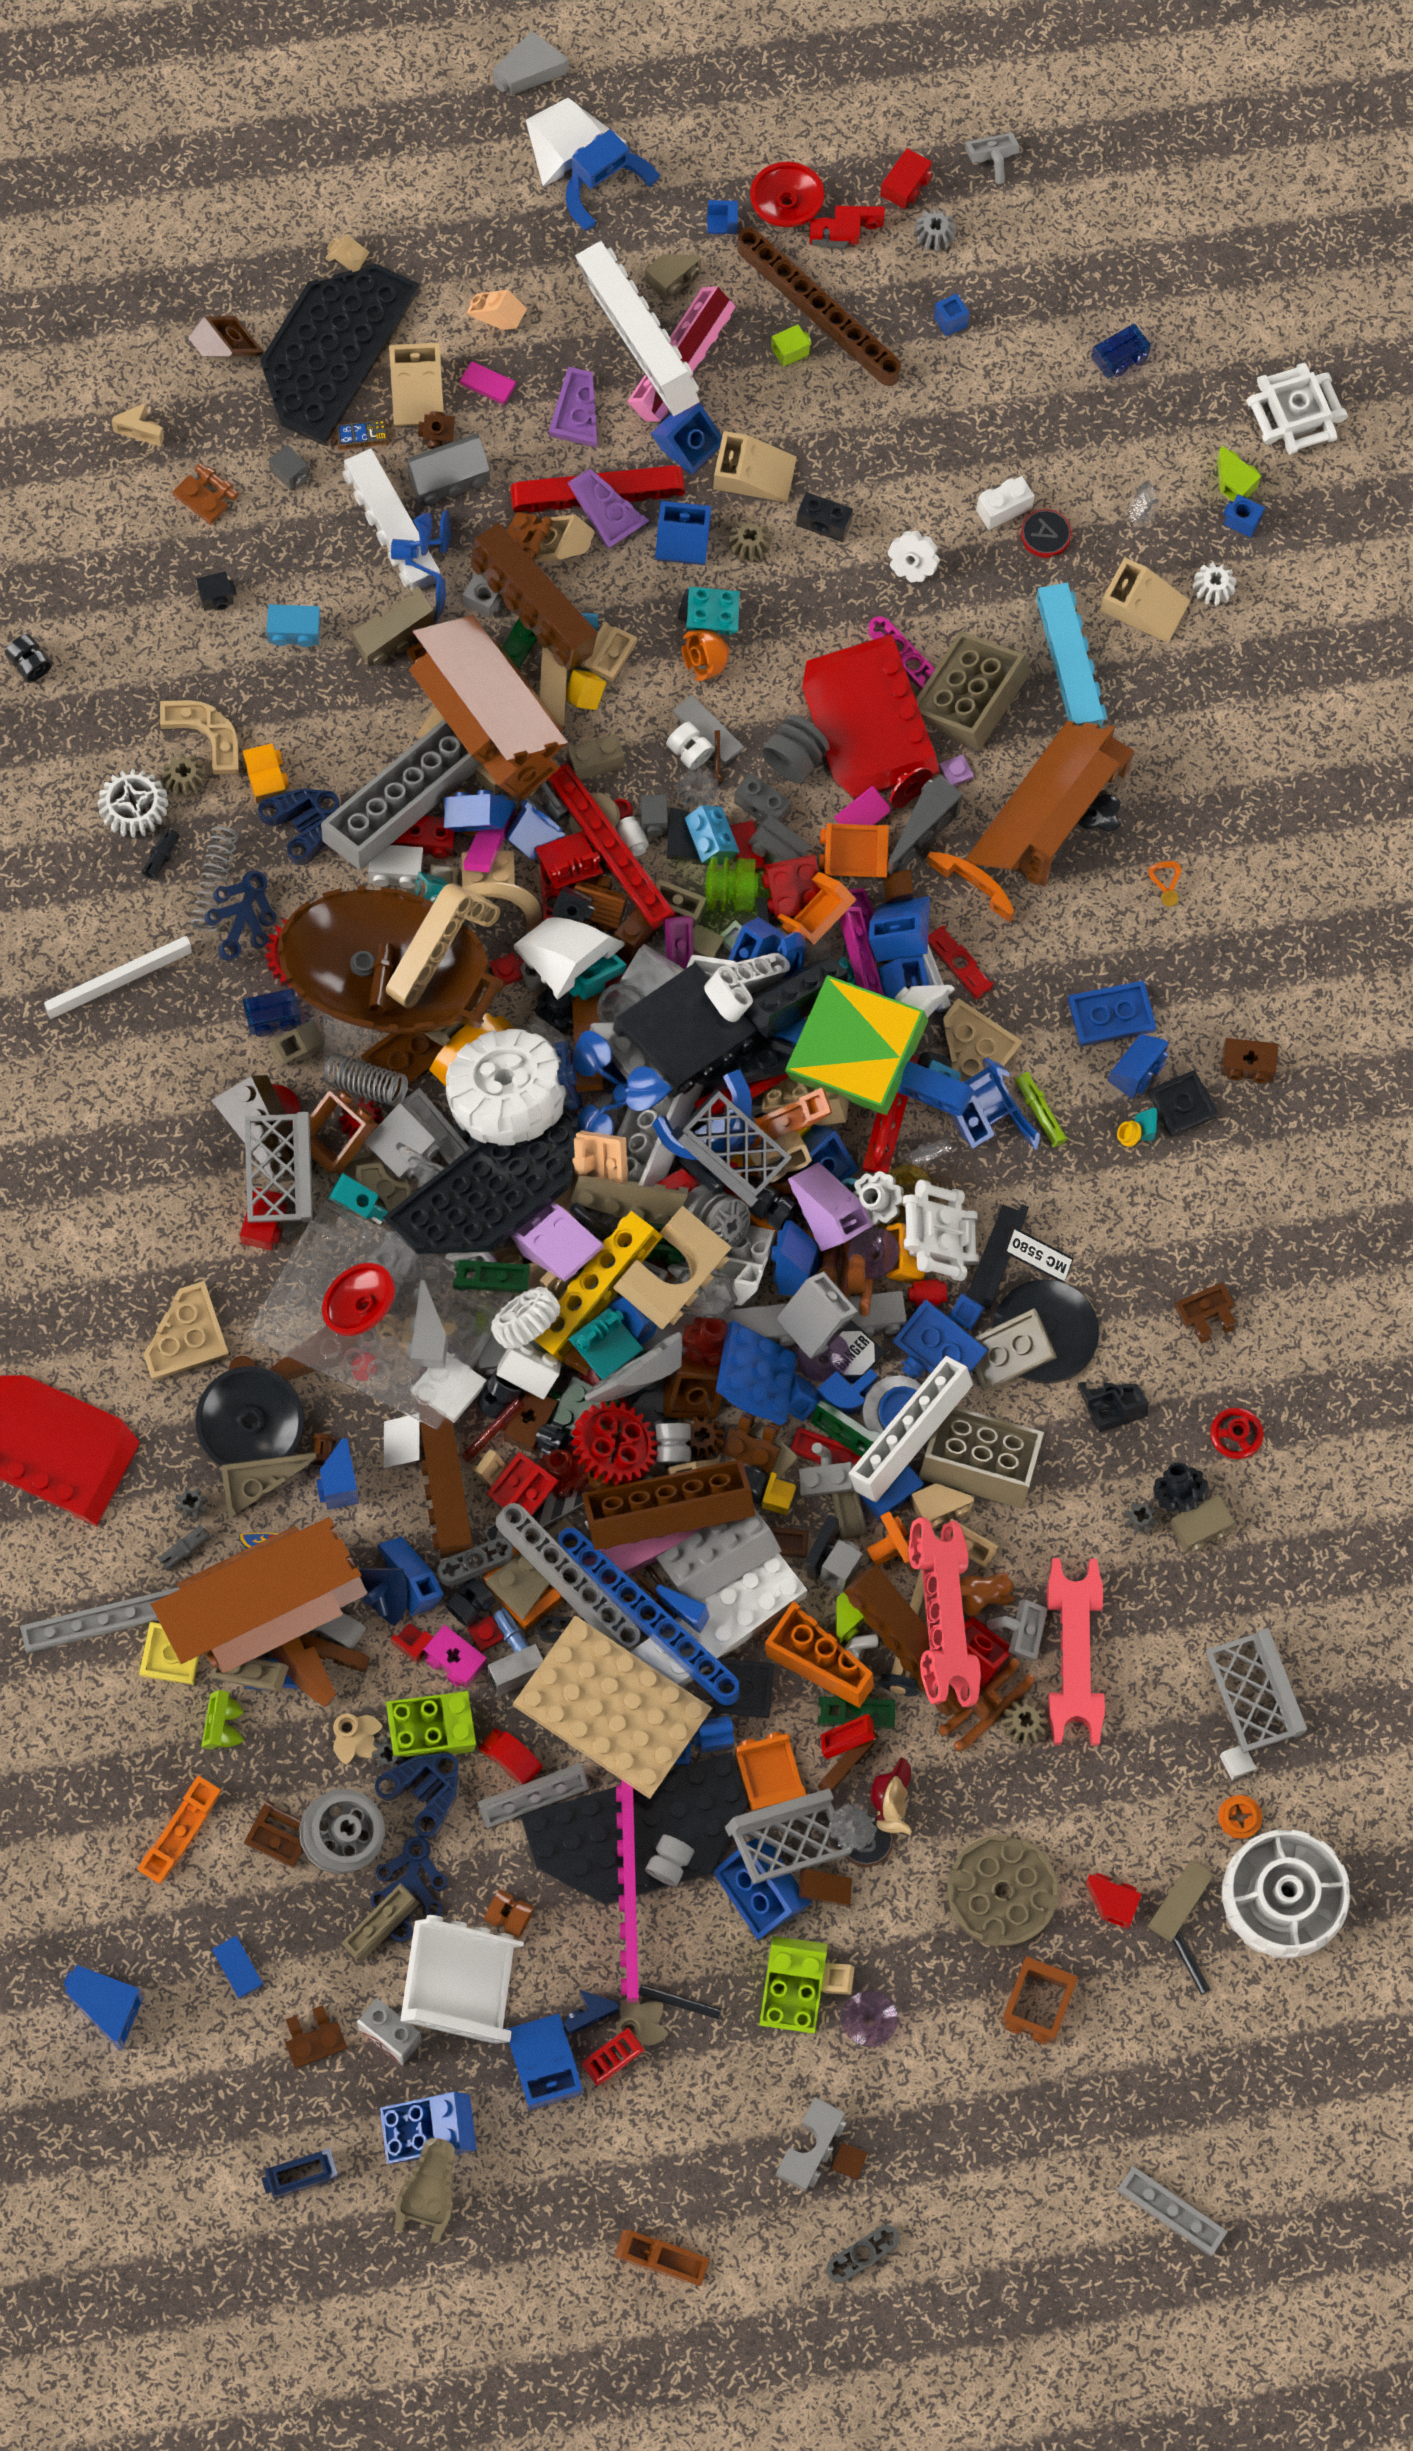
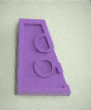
M568 366L549 429V436L597 448L593 372Z
M587 469L568 482L606 548H610L649 521L591 469Z

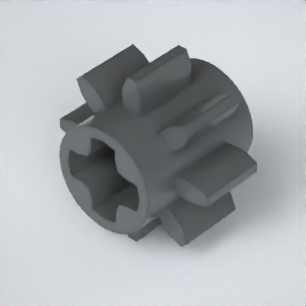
M185 1487V1493L182 1496L176 1494V1500L180 1504L175 1506V1511H183L182 1518L184 1521L188 1517H193L195 1521H198L197 1515L200 1513L207 1514V1510L202 1504H206L208 1499L207 1496L200 1497V1488H197L195 1491H189ZM193 1499L195 1503L194 1508L189 1507L188 1500Z
M1146 1501L1138 1506L1135 1502H1132V1512L1125 1510L1123 1515L1125 1518H1129L1124 1527L1134 1529L1133 1533L1135 1536L1138 1531H1143L1148 1535L1150 1531L1148 1525L1156 1526L1157 1523L1155 1519L1151 1518L1155 1514L1156 1509L1150 1510L1147 1507ZM1138 1514L1144 1515L1142 1522L1137 1521Z
M386 1732L383 1734L381 1742L374 1740L373 1745L378 1750L372 1752V1757L379 1758V1767L384 1764H390V1767L393 1769L396 1760H404V1756L393 1757V1754L388 1755V1752L384 1751L386 1746H389L390 1750H392L391 1737H388Z

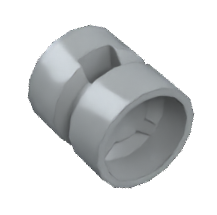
M657 1424L656 1440L661 1445L657 1447L656 1463L685 1464L691 1462V1450L686 1445V1442L691 1440V1424Z
M663 1835L656 1847L658 1855H654L649 1860L645 1871L655 1879L667 1885L677 1887L684 1872L681 1866H688L694 1850L674 1837Z

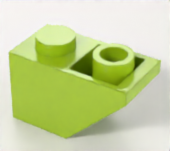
M1222 446L1217 456L1220 492L1233 502L1238 494L1248 498L1258 488L1261 475L1255 467L1244 463L1237 453Z
M844 1592L836 1600L835 1639L838 1644L844 1640L849 1642L852 1637L858 1634L859 1630L857 1628L863 1622L866 1623L865 1617L857 1608L850 1604Z

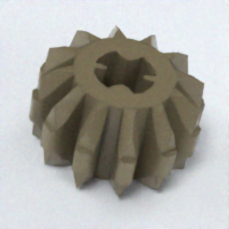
M749 518L746 520V524L738 521L736 528L730 530L731 537L728 540L729 546L732 547L731 552L733 555L739 554L741 561L746 556H749L751 563L754 561V556L761 560L764 553H768L770 550L769 544L772 537L768 534V527H761L760 520L756 521L755 524L751 523Z
M181 752L180 759L178 760L171 756V764L164 763L163 766L165 772L162 774V780L166 782L165 788L168 791L173 790V795L178 796L182 791L184 797L187 798L189 795L188 791L190 790L197 795V787H204L205 785L203 778L206 777V771L202 769L203 763L200 760L195 761L193 754L186 759L185 755ZM186 773L187 776L181 777V774Z
M1025 1698L1022 1700L1021 1707L1014 1701L1011 1704L1012 1710L1005 1709L1004 1715L1007 1718L1002 1720L1001 1725L1009 1727L1004 1732L1005 1736L1015 1734L1012 1743L1016 1744L1019 1738H1023L1022 1744L1027 1746L1029 1737L1036 1744L1039 1741L1038 1735L1045 1736L1046 1730L1043 1727L1048 1725L1049 1720L1041 1718L1046 1713L1045 1709L1036 1711L1037 1701H1034L1030 1707ZM1024 1717L1030 1719L1026 1727L1020 1725Z

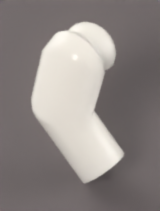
M877 1635L854 1636L844 1649L848 1650L859 1660V1655L863 1649L878 1647Z

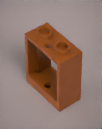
M329 1090L310 1115L311 1157L329 1173H342L378 1125L371 1118L372 1114L367 1109L361 1106L358 1107L353 1102L354 1098L345 1090ZM339 1104L361 1126L337 1156L315 1135Z
M1026 1956L1001 2023L1005 2024V2029L1012 2033L1021 2034L1023 2031L1031 2034V2039L1040 2044L1047 2045L1048 2042L1053 2043L1078 1976ZM1026 1974L1065 1988L1051 2030L1012 2015Z

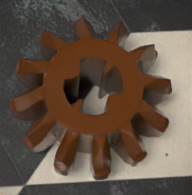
M697 1416L693 1417V1424L686 1421L685 1424H691V1440L686 1442V1445L690 1447L691 1455L693 1452L695 1453L694 1460L699 1461L700 1455H704L705 1460H710V1453L718 1456V1447H723L724 1440L721 1439L724 1431L723 1429H717L718 1422L713 1421L709 1424L708 1416L704 1417L703 1422H700ZM700 1434L706 1435L703 1442H698Z

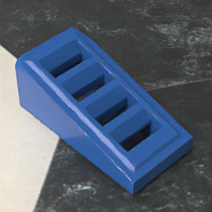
M658 1585L656 1591L659 1600L695 1631L701 1633L710 1618L706 1604L663 1585Z

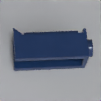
M329 2147L314 2154L265 2168L266 2176L261 2178L266 2194L272 2193L273 2199H277L339 2179ZM321 2161L324 2172L280 2186L278 2174Z

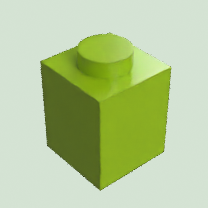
M797 324L772 336L771 348L782 367H785L808 356L812 343L806 331L803 332Z

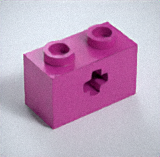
M445 1624L423 1649L424 1656L427 1657L425 1662L436 1671L441 1668L448 1674L446 1676L447 1680L456 1687L462 1685L467 1689L487 1665V1658ZM457 1654L459 1662L453 1661L449 1663V1655L454 1657Z

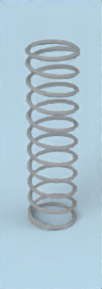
M216 826L211 829L214 836H210L209 839L217 844H232L233 850L229 851L218 845H209L207 848L214 853H230L231 859L227 860L215 854H207L205 857L212 862H228L229 868L225 869L212 863H205L203 867L213 872H226L227 877L222 878L219 875L208 872L202 873L201 876L210 881H224L225 887H227L228 883L226 880L230 877L228 870L232 868L230 861L234 859V855L231 852L236 849L234 843L237 842L239 835L231 828ZM222 829L232 833L235 837H223L216 834L213 830ZM212 838L223 839L225 841H228V843L215 841ZM210 847L220 848L227 852L216 851L211 849ZM208 856L217 857L224 861L213 860ZM207 865H208V866H214V867H218V868H220V869H222V870H215V869L208 868V867H206V866H207ZM204 875H211L220 879H212L205 877ZM200 882V883H199L200 887H202V888H204V889H207V890H216V889L209 888V887H205V886H203V885H201V884H208V885L215 886V887H217V888L220 887V886H218V885H216V884H214V883H210V882ZM199 891V892H197V895H198L199 897H201V898H204V899H214V898L206 897V896H203V895L199 894V893H205V894H209V895H212V896H213V893H211V892H207V891ZM204 900L195 901V904L201 908L220 909L224 904L216 906ZM199 902H200V903H206V904L212 905V906H214V907H207V906L200 905V904H198V903H199ZM197 909L194 910L193 913L196 916L204 918V915L197 914L196 912L206 913L208 911ZM210 913V918H216L214 914ZM192 919L190 922L194 928L213 932L218 929L217 925H201L194 922H205L204 919ZM200 927H216V928H215V929H203V928H200Z

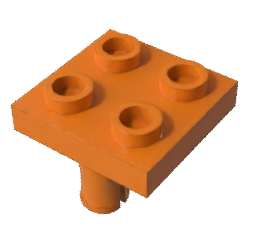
M890 1511L881 1515L880 1517L889 1532L887 1534L888 1537L866 1548L875 1566H879L898 1556L899 1558L902 1557L910 1573L917 1570L912 1568L910 1564L908 1550L910 1540L905 1541L904 1539L908 1533L899 1516L893 1518Z

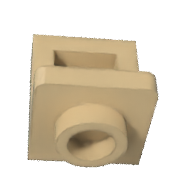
M346 234L338 239L334 238L327 247L329 253L325 259L329 262L336 259L348 270L355 272L360 270L370 252Z

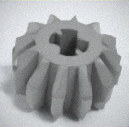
M934 208L931 214L924 211L922 218L918 217L916 220L914 235L918 237V245L925 244L926 251L931 246H934L936 253L939 250V246L947 249L949 243H953L955 239L956 224L953 223L952 216L945 217V210L937 213Z

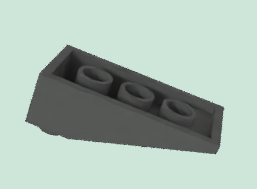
M941 775L934 781L932 779L928 780L922 787L921 796L889 859L887 876L902 871L959 815L963 794Z

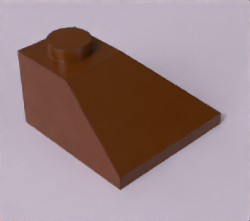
M204 316L188 337L194 345L195 351L202 356H260L264 353L236 316Z
M682 1355L681 1367L663 1378L664 1416L673 1418H693L697 1416L699 1419H704L705 1416H708L709 1419H716L722 1399V1394L716 1392L720 1369L696 1356Z

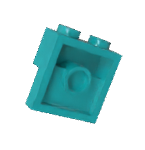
M616 954L612 955L609 959L602 956L575 978L574 987L569 992L573 996L579 995L583 1000L590 998L605 990V982L625 973L627 965Z

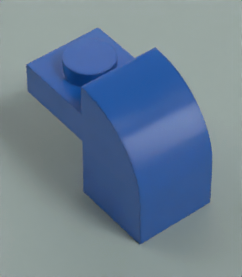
M870 1369L851 1386L836 1371L817 1388L816 1393L821 1401L825 1400L844 1414H856L863 1410L865 1399L862 1396L866 1397L872 1386L877 1383L878 1375Z

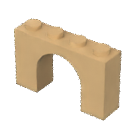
M684 1206L677 1211L660 1231V1234L686 1258L690 1270L688 1281L682 1284L666 1283L636 1260L613 1287L662 1330L669 1322L674 1325L684 1314L680 1310L685 1304L689 1307L699 1296L695 1291L699 1286L704 1289L714 1278L710 1273L714 1268L719 1271L729 1260L725 1255L732 1248Z

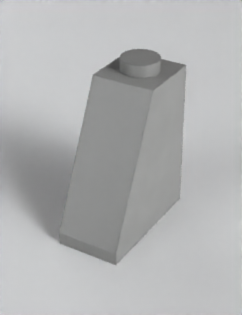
M531 31L493 69V82L501 92L506 91L510 95H514L565 75L569 71V59Z

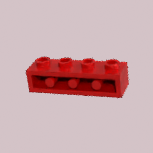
M423 816L390 845L423 847V854H430L437 859H445L447 856H453L456 832L444 828V817Z

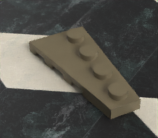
M579 1175L571 1193L570 1202L621 1218L627 1216L632 1211L645 1222L667 1224L684 1205L689 1188L679 1187V1190L666 1189V1185L655 1184L654 1187L639 1186V1182L633 1181L621 1184L615 1183L613 1179Z
M564 1518L547 1533L558 1543L561 1531L566 1528L575 1527ZM568 1540L564 1544V1546L572 1548L575 1547L578 1544V1542H576L575 1540ZM521 1553L496 1571L486 1581V1585L522 1621L525 1620L530 1610L539 1601L543 1592L550 1584ZM544 1554L547 1562L554 1563L552 1556Z

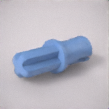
M504 1608L497 1611L493 1615V1619L505 1636L503 1640L510 1644L515 1653L529 1647L527 1640L522 1634L523 1629L521 1627L518 1628L508 1610Z

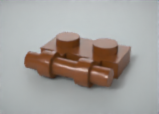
M199 463L195 468V472L201 477L196 480L191 475H188L173 491V496L211 525L228 508L227 504L222 500L227 496L234 501L239 496V493L233 489V485L230 482L219 478L215 470ZM208 483H211L218 489L214 494L205 487Z
M517 512L507 532L532 559L538 555L542 540L548 537L553 520L545 516L541 522L536 515Z

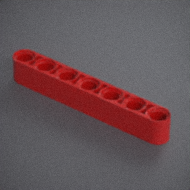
M676 465L596 473L624 500H628V502L646 501L645 498H653V500L671 498L672 495L681 497L686 493L682 467ZM578 475L513 483L510 486L513 512L528 511V513L546 511L545 509L549 508L561 510L570 509V506L577 505L580 508V503L568 485V482Z

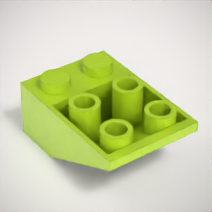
M468 1691L386 1702L393 1757L440 1753L455 1755L474 1752L476 1741Z
M772 1936L760 2026L815 2034L827 1954L826 1943Z

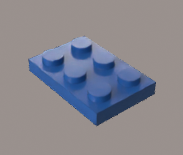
M1144 980L1068 995L1067 1001L1080 1047L1156 1032L1157 1027Z
M924 1300L892 1341L930 1373L947 1356L965 1365L970 1374L988 1352L985 1346L928 1300Z

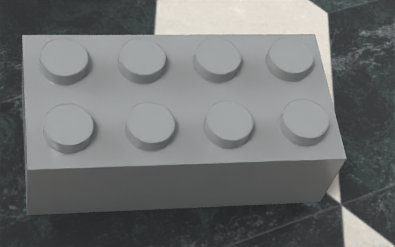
M755 1508L754 1517L741 1521L735 1520L721 1523L717 1526H707L656 1557L665 1575L677 1592L701 1602L782 1551L771 1529Z

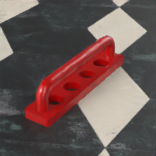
M912 1055L909 1061L917 1064L919 1058ZM897 1092L887 1116L877 1112L863 1163V1171L874 1174L878 1171L886 1174L889 1173L908 1096ZM894 1122L895 1127L891 1130L892 1124ZM886 1146L889 1148L887 1153H885Z

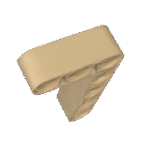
M450 883L443 887L386 986V994L406 1008L413 1007L423 994L465 919L485 927H490L497 921L500 915V908L480 894Z

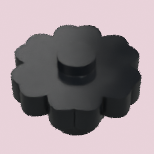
M546 989L537 998L538 1006L535 1007L536 1018L539 1025L548 1026L551 1033L558 1032L564 1034L569 1028L573 1029V996L569 991L557 1000L553 995V990Z
M1178 1462L1171 1464L1164 1471L1163 1477L1155 1480L1153 1492L1161 1508H1165L1170 1512L1177 1509L1181 1512H1187L1198 1508L1199 1502L1207 1499L1209 1486L1208 1481L1204 1479L1203 1472L1193 1467L1188 1468L1186 1464Z

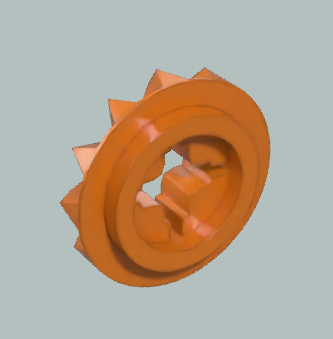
M1235 1795L1222 1803L1218 1811V1823L1223 1829V1833H1227L1233 1839L1245 1840L1255 1835L1262 1823V1812L1259 1805L1250 1797ZM1237 1806L1242 1815H1251L1244 1819L1243 1828H1241L1238 1821L1229 1820L1236 1815Z

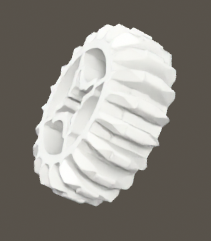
M131 769L130 775H126L124 771H121L120 778L112 775V783L105 782V790H100L99 792L101 798L98 800V807L101 808L99 814L100 817L104 818V824L106 826L111 825V830L114 833L120 829L123 837L127 834V830L130 831L133 838L136 836V831H140L141 835L145 836L146 828L154 832V823L162 824L161 817L167 815L165 808L168 807L167 793L165 789H162L160 780L155 782L153 774L146 777V773L143 770L139 775H136L134 769ZM133 788H141L144 791H136ZM124 790V791H125L124 795H123L121 798L116 799L117 802H114V803H113L115 797H116L121 791ZM129 795H131L132 800L136 803L137 810L131 805ZM153 803L151 809L142 816V811L149 807V804ZM127 814L132 816L133 818H125L120 815Z
M546 1287L531 1288L528 1292L524 1291L521 1295L508 1302L505 1307L501 1308L500 1313L496 1314L495 1319L491 1323V1331L498 1343L502 1344L504 1348H520L523 1344L527 1345L531 1340H536V1337L550 1328L551 1323L556 1321L561 1306L554 1294Z

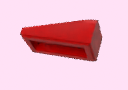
M626 2028L586 2058L581 2065L598 2086L608 2081L643 2053L645 2049L630 2028ZM623 2039L632 2049V2053L629 2054L621 2043ZM614 2046L624 2058L621 2061L612 2049ZM606 2054L611 2060V2062L614 2064L612 2068L607 2063L603 2055ZM596 2061L598 2062V2064L600 2065V2067H601V2068L603 2069V2071L605 2072L604 2074L600 2071V2069L598 2068V2066L595 2064Z

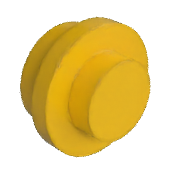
M1135 1121L1123 1122L1117 1131L1118 1140L1124 1146H1134L1141 1138L1140 1124Z

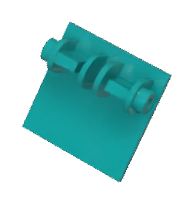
M689 586L686 629L691 631L712 629L714 632L719 630V634H729V636H732V633L737 634L740 591Z
M610 1308L569 1338V1341L602 1381L643 1350L641 1345L621 1322L624 1319L622 1313L618 1310L613 1312Z

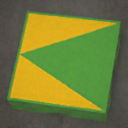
M827 975L785 1071L790 1080L817 1090L824 1088L825 1092L843 1096L854 1104L887 1116L902 1082L904 1069L918 1046L928 1023V1018L924 1010Z

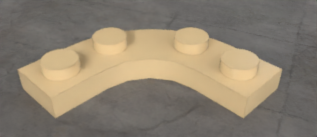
M160 701L161 729L189 728L202 732L211 741L213 774H239L238 740L234 727L228 719L213 706L199 701Z

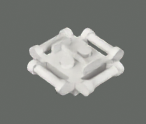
M1301 363L1296 368L1268 377L1263 375L1257 378L1259 389L1262 392L1250 396L1246 402L1248 407L1253 409L1263 432L1262 439L1266 445L1283 438L1286 450L1291 455L1297 453L1299 449L1311 445L1337 440V433L1333 422L1340 423L1346 420L1348 414L1339 403L1331 385L1332 378L1329 373L1315 376L1314 372L1310 373L1306 363ZM1268 403L1278 426L1277 429L1272 430L1261 404ZM1323 426L1324 431L1297 440L1294 439L1296 436L1315 431L1317 427Z
M919 1180L915 1185V1195L903 1196V1206L906 1207V1239H904V1249L909 1250V1255L917 1257L918 1270L926 1273L933 1271L951 1276L954 1280L963 1281L967 1276V1268L963 1265L979 1264V1255L976 1254L975 1222L978 1221V1213L976 1211L962 1210L961 1204L965 1199V1194L962 1190H949L931 1185L929 1181ZM928 1195L948 1200V1206L928 1201Z

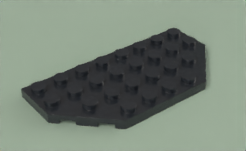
M378 264L368 265L366 269L355 272L350 270L332 275L333 278L322 281L318 279L309 281L260 360L280 425L323 446H326L420 290L419 283Z
M564 1106L563 1114L554 1126H550L542 1135L535 1139L517 1142L515 1145L498 1146L496 1143L478 1141L382 1218L384 1223L416 1254L491 1252L572 1187L574 1177L572 1159L575 1156L574 1138H576V1133L579 1132L580 1128L578 1117Z
M732 1752L670 1770L651 1799L633 1788L636 1896L670 1886L655 1879L645 1871L649 1860L654 1855H658L656 1847L663 1835L674 1837L694 1850L688 1866H681L684 1872L679 1883L712 1874L731 1838L728 1836L725 1826L733 1817L744 1814L748 1806ZM616 1787L520 1815L536 1869L605 1906L619 1902V1895H624V1884H618V1867H623V1857H618L617 1840H623L622 1829H617V1812H622V1802H616Z

